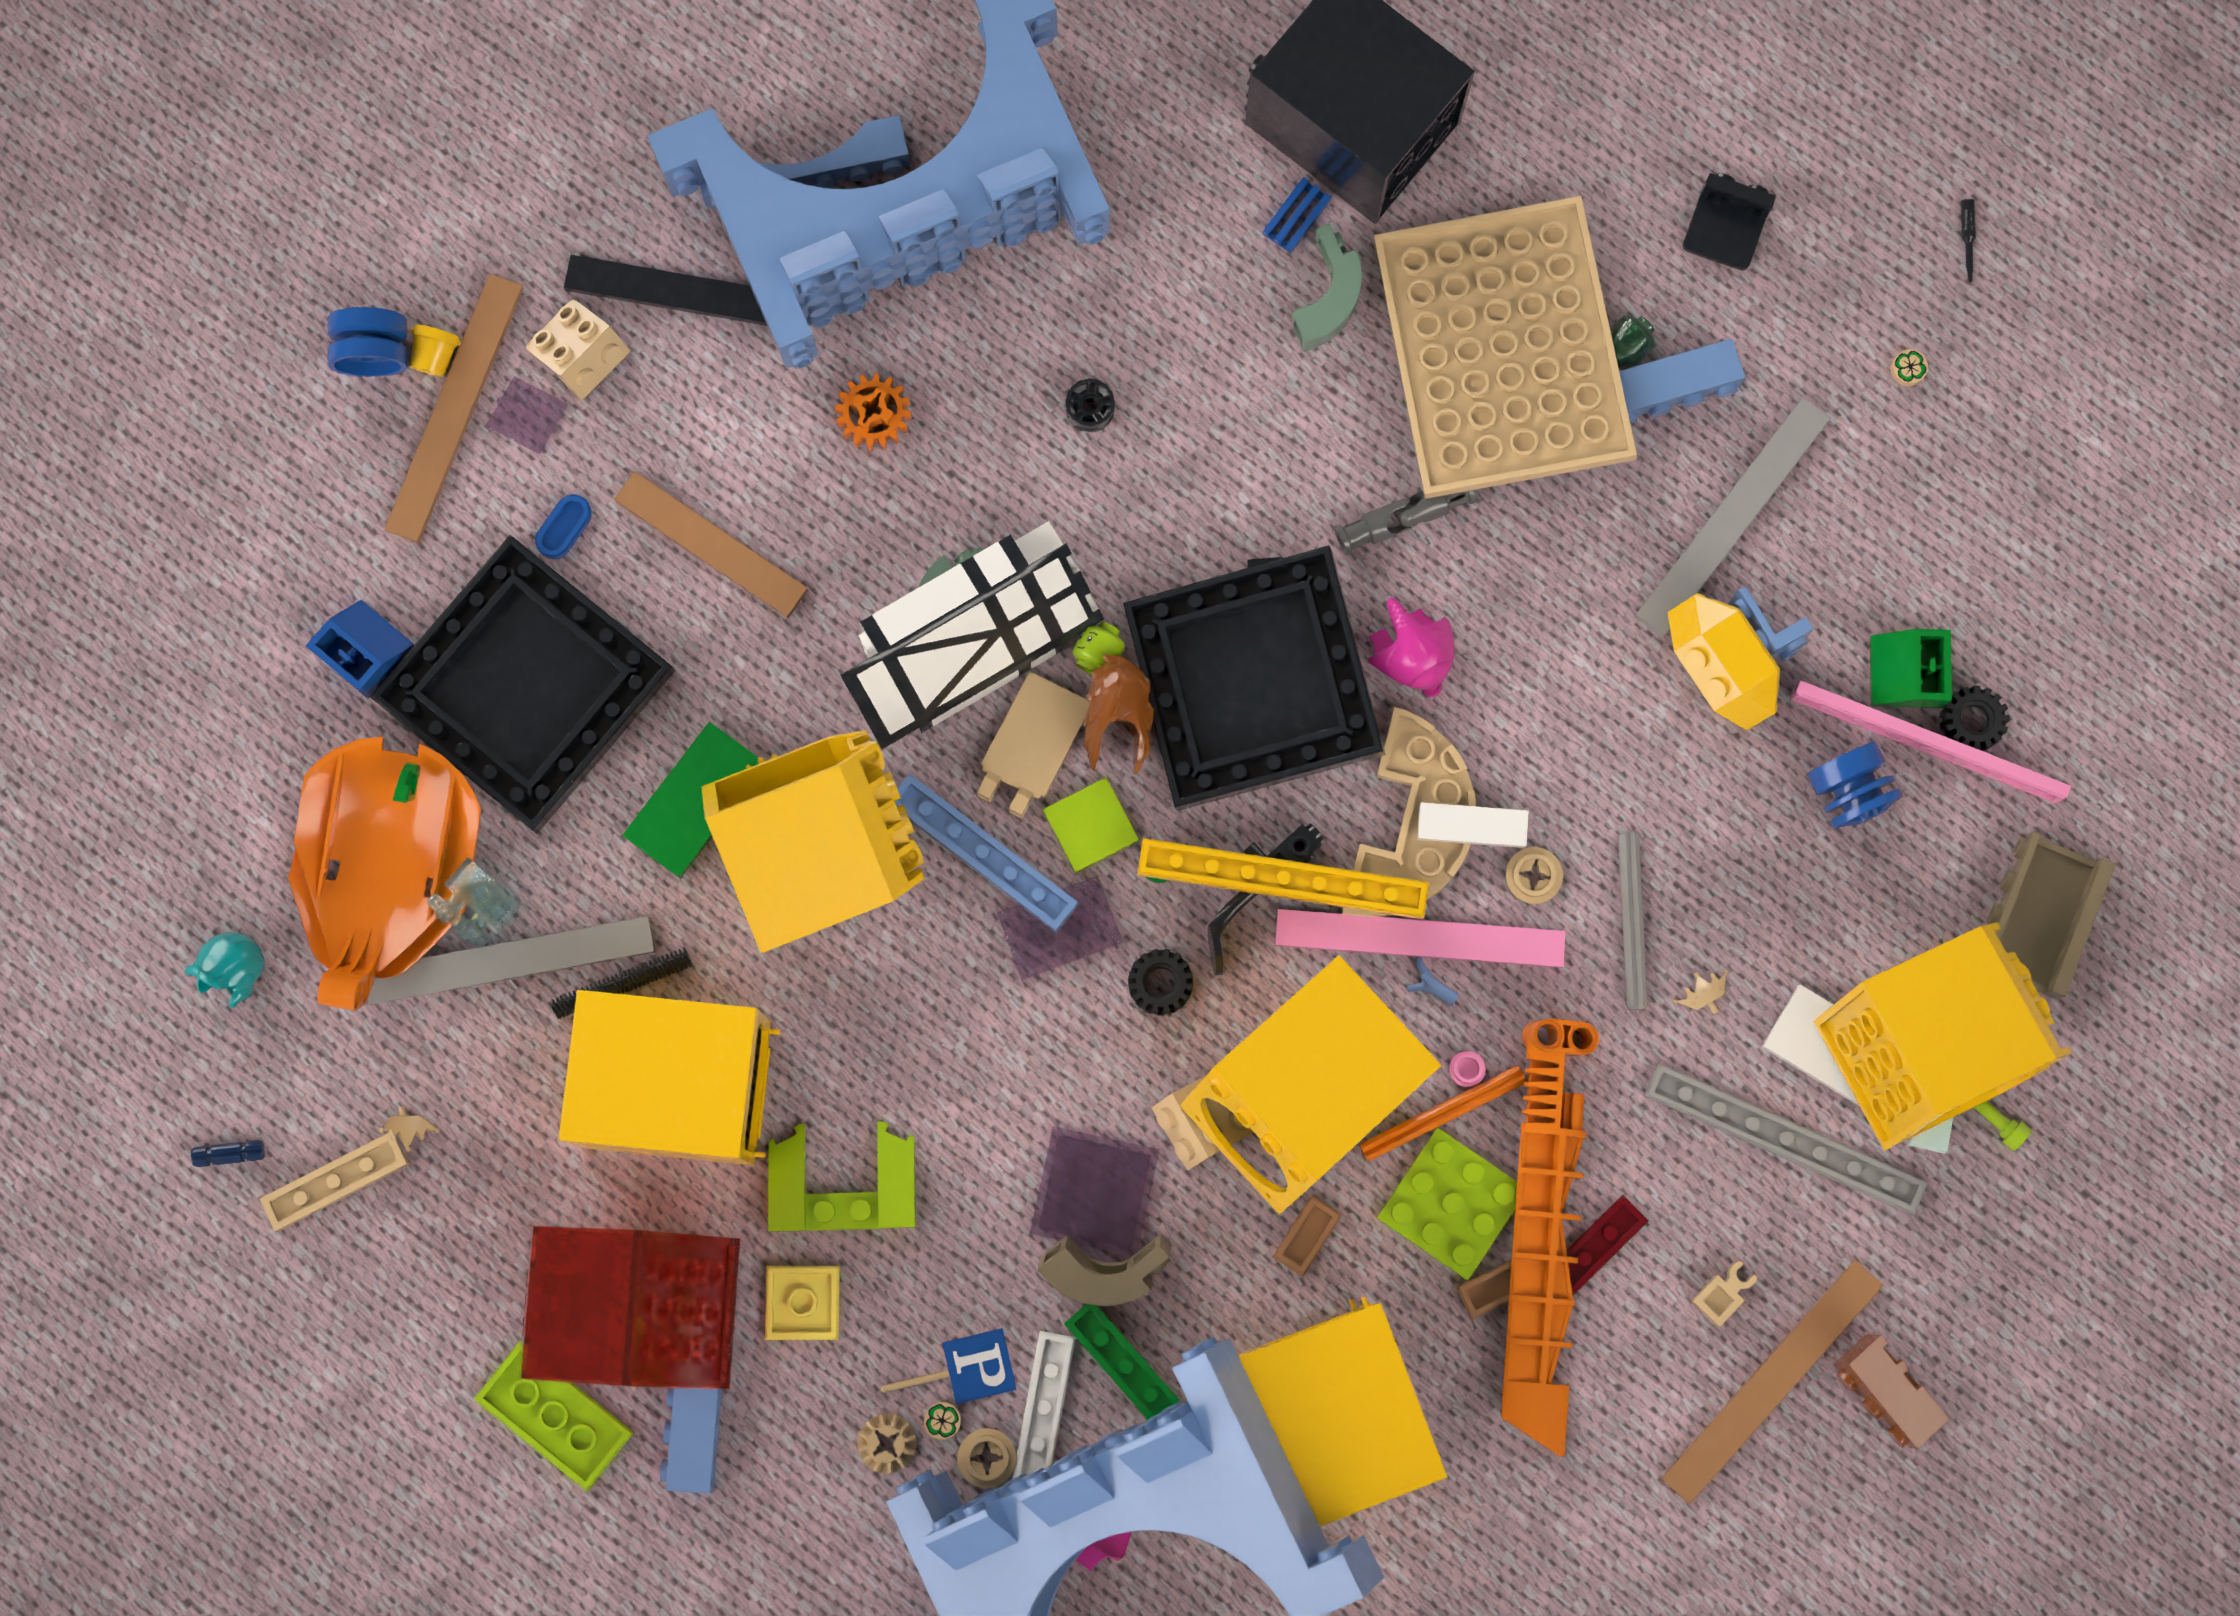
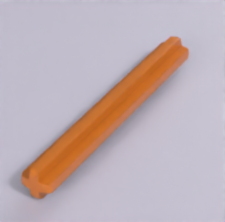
M1515 1066L1362 1142L1360 1149L1365 1159L1371 1161L1524 1085L1526 1077L1521 1068Z

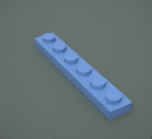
M911 774L897 788L901 799L895 801L896 806L904 804L908 817L913 824L1054 932H1058L1079 906L1074 898Z

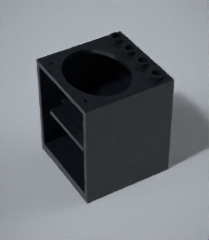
M1312 0L1265 56L1260 54L1251 64L1248 70L1250 78L1247 82L1249 86L1246 94L1247 105L1244 109L1246 111L1245 124L1376 224L1461 122L1475 71L1383 0Z

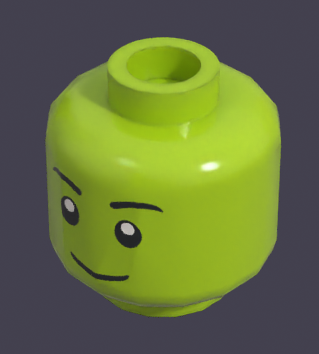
M1100 622L1099 626L1092 625L1087 628V630L1081 633L1072 651L1073 656L1077 660L1075 665L1081 670L1092 674L1094 669L1106 664L1103 657L1104 654L1121 656L1125 650V643L1118 637L1120 631L1106 622Z

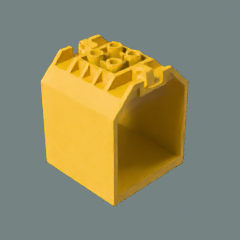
M866 730L826 737L701 786L706 822L760 953L893 902L925 879L921 868L911 871L922 865L924 859L917 842L912 836L908 837V834L914 833L904 804L899 806L895 804V801L901 799L891 771L883 773L882 770L885 769V763L877 741H869L870 738Z
M1998 922L1979 926L1861 982L1813 1021L1884 1151L1999 1096L2050 1068L2051 1064L2072 1053L2069 1046L2061 1049L2049 1027L2054 1025L2055 1022L2050 1015L2049 1005L2035 989L2028 968L2020 962L2015 952L2007 953L1997 937L1996 932L2001 929Z

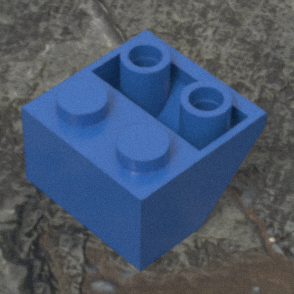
M359 600L329 618L305 646L369 699L413 648L414 644L364 601Z

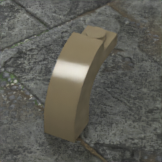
M1161 1233L1129 1259L1117 1263H1103L1087 1256L1067 1235L1040 1256L1038 1271L1055 1289L1078 1302L1096 1306L1124 1304L1151 1291L1153 1276L1150 1272L1155 1275L1169 1263L1171 1243Z

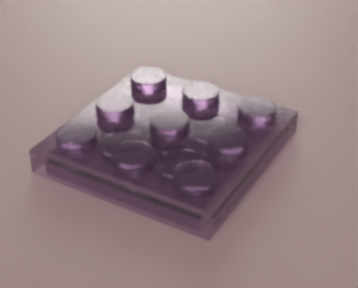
M1053 1126L1030 1234L1060 1241L1068 1235L1078 1245L1128 1256L1135 1255L1139 1249L1160 1149Z

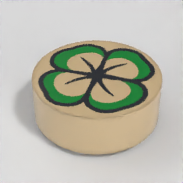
M1913 349L1901 351L1891 363V374L1894 380L1904 386H1914L1920 383L1928 371V362L1925 356Z
M936 1403L925 1413V1429L936 1439L944 1440L951 1438L958 1432L961 1426V1415L958 1409L950 1403Z

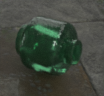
M1624 315L1610 328L1619 368L1623 366L1635 367L1655 347V339L1652 335L1655 331L1654 327L1642 316L1635 318L1631 315Z

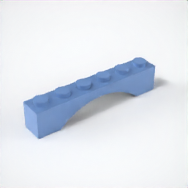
M900 115L865 122L858 132L842 146L816 159L785 165L757 162L773 173L789 180L821 188H829L836 184V180L846 178L854 182L862 181L869 178L870 173L883 171L884 174H896L903 171L904 166L910 165ZM705 183L700 185L706 208L713 207L716 210Z

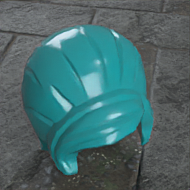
M226 932L209 939L201 947L195 962L185 967L184 973L188 977L192 975L198 977L196 987L202 994L213 987L217 990L227 988L232 994L228 1006L234 1008L240 1001L247 1000L252 996L254 982L262 974L265 960L260 946L252 938L238 932Z

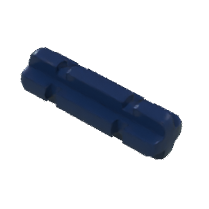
M259 1140L246 1141L245 1144L236 1142L211 1145V1148L209 1146L194 1147L191 1150V1161L195 1167L210 1166V1163L213 1165L245 1162V1159L247 1161H257L264 1159L265 1156L263 1141Z

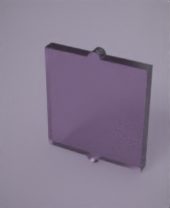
M514 376L502 398L496 400L498 405L487 422L486 427L540 455L551 434L557 432L556 426L568 404Z

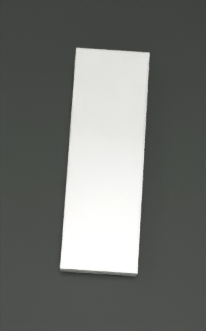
M1421 802L1419 804L1417 840L1525 848L1527 846L1529 811Z

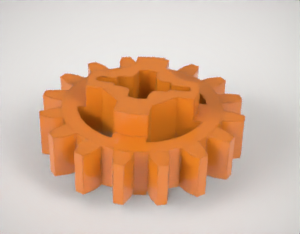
M878 373L874 374L872 381H867L863 374L860 375L861 384L856 386L853 382L849 381L847 384L850 392H839V398L844 404L835 405V411L843 416L837 418L836 422L838 427H846L842 432L845 439L854 436L853 443L856 448L863 442H866L868 451H873L874 444L879 443L881 448L886 450L887 440L891 439L897 444L899 443L897 432H908V426L903 420L912 419L911 411L905 409L911 405L909 397H902L904 394L902 385L893 389V379L891 377H888L883 383L880 382ZM874 391L871 394L862 396V394ZM890 398L897 406L896 415L887 408ZM876 406L879 407L880 415L874 413L871 418H868L866 410H874ZM851 410L860 415L857 427L850 419ZM886 428L882 432L872 433L874 430Z

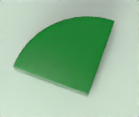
M407 762L404 765L395 788L393 801L407 803L415 799L421 770L419 764Z

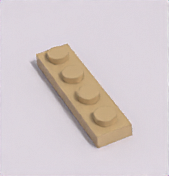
M387 1133L259 1198L274 1231L279 1232L410 1164L397 1137L393 1141L390 1133Z

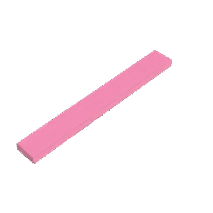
M1800 680L1792 690L1790 696L1792 701L2055 804L2068 797L2071 788L2068 784Z
M1278 909L1275 946L1563 968L1566 931L1390 917H1360L1337 913Z

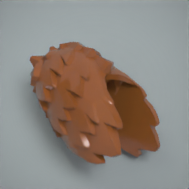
M1104 654L1103 657L1106 664L1094 669L1090 675L1094 680L1086 697L1089 701V707L1083 725L1086 728L1084 748L1088 753L1090 767L1095 771L1103 732L1111 722L1123 723L1129 727L1134 737V774H1138L1151 748L1149 730H1151L1154 718V708L1149 703L1150 680L1146 678L1145 674L1135 664L1125 657Z

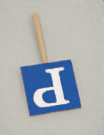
M1003 1328L943 1342L942 1345L948 1370L881 1387V1391L885 1393L950 1377L956 1404L1017 1390Z

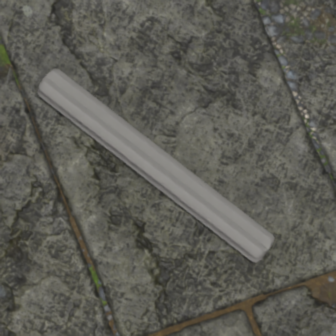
M1624 832L1619 835L1626 1000L1628 1009L1643 1010L1647 1008L1648 1003L1640 842L1638 833Z

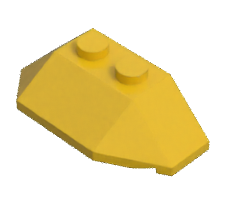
M1696 593L1667 612L1674 652L1714 712L1745 730H1749L1777 712L1780 668L1739 608Z

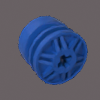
M1876 741L1851 750L1806 774L1816 795L1834 792L1836 799L1823 808L1825 813L1842 808L1844 812L1830 821L1833 829L1844 826H1856L1887 811L1895 801L1903 797L1900 788L1885 794L1881 789L1895 781L1893 775L1876 779L1873 774L1886 763Z

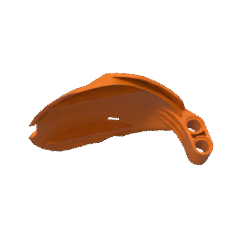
M383 736L357 739L331 750L319 759L303 777L293 840L295 851L288 880L312 953L321 964L330 968L324 972L320 980L317 994V1002L320 1005L357 1011L366 1004L376 977H395L407 971L447 933L466 911L476 866L481 807L464 775L443 755L419 743L417 756L383 749ZM407 762L419 764L421 770L415 799L407 803L393 801L395 788L404 765ZM331 860H338L340 862L335 880L326 879ZM428 878H433V885L430 889L431 897L428 898L425 896Z

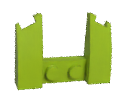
M877 1122L878 1192L807 1194L805 1124L795 1126L796 1135L777 1145L774 1139L769 1140L768 1232L917 1228L914 1136L910 1134L907 1141L886 1132L889 1124Z

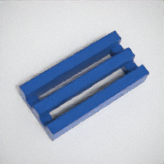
M1303 177L1265 227L1262 234L1291 254L1329 204L1332 196L1328 193H1322L1318 186H1312L1309 180ZM1304 190L1309 192L1280 232L1275 234L1273 231ZM1316 197L1320 200L1288 243L1284 238Z

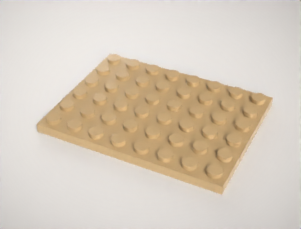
M1581 196L1374 235V243L1425 499L1637 459Z

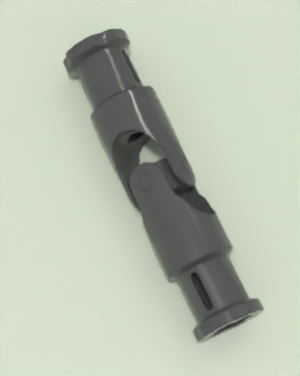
M1421 490L1409 499H1402L1365 513L1358 521L1343 527L1340 524L1334 526L1335 535L1343 553L1347 556L1351 554L1352 549L1369 542L1372 544L1379 543L1415 527L1420 522L1432 521L1447 515L1449 510L1467 502L1469 504L1476 503V494L1474 490L1425 499L1424 492ZM1393 513L1400 525L1387 527V520Z

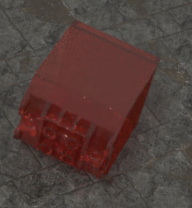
M531 1227L530 1257L527 1269L521 1343V1368L519 1370L520 1379L628 1387L730 1389L741 1238L647 1230Z

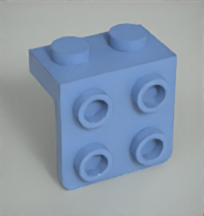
M1746 587L1737 590L1729 601V605L1737 607L1742 611L1773 659L1780 656L1781 660L1785 661L1800 652V648L1808 643L1806 637L1811 633L1813 627L1806 617L1775 634Z

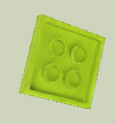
M1437 1127L1376 1219L1468 1281L1515 1211L1517 1181Z

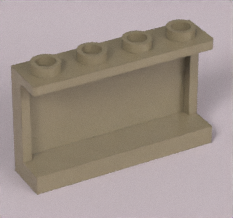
M2032 831L2025 838L2020 837L2014 847L2012 856L2017 858L2013 871L2008 869L2003 876L2000 884V889L2004 891L2000 904L1995 902L1992 906L1987 922H1998L2001 929L1996 932L1997 937L2007 953L2015 952L2020 962L2028 968L2031 974V981L2037 992L2057 1000L2067 995L2116 863L2104 858L2095 861L2040 838L2041 833Z

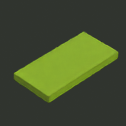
M519 1341L473 1399L587 1492L635 1433L523 1341Z

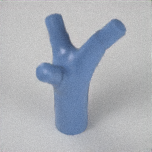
M1417 957L1415 962L1422 981L1407 985V991L1428 992L1452 1006L1459 994L1441 983L1426 968L1422 958Z

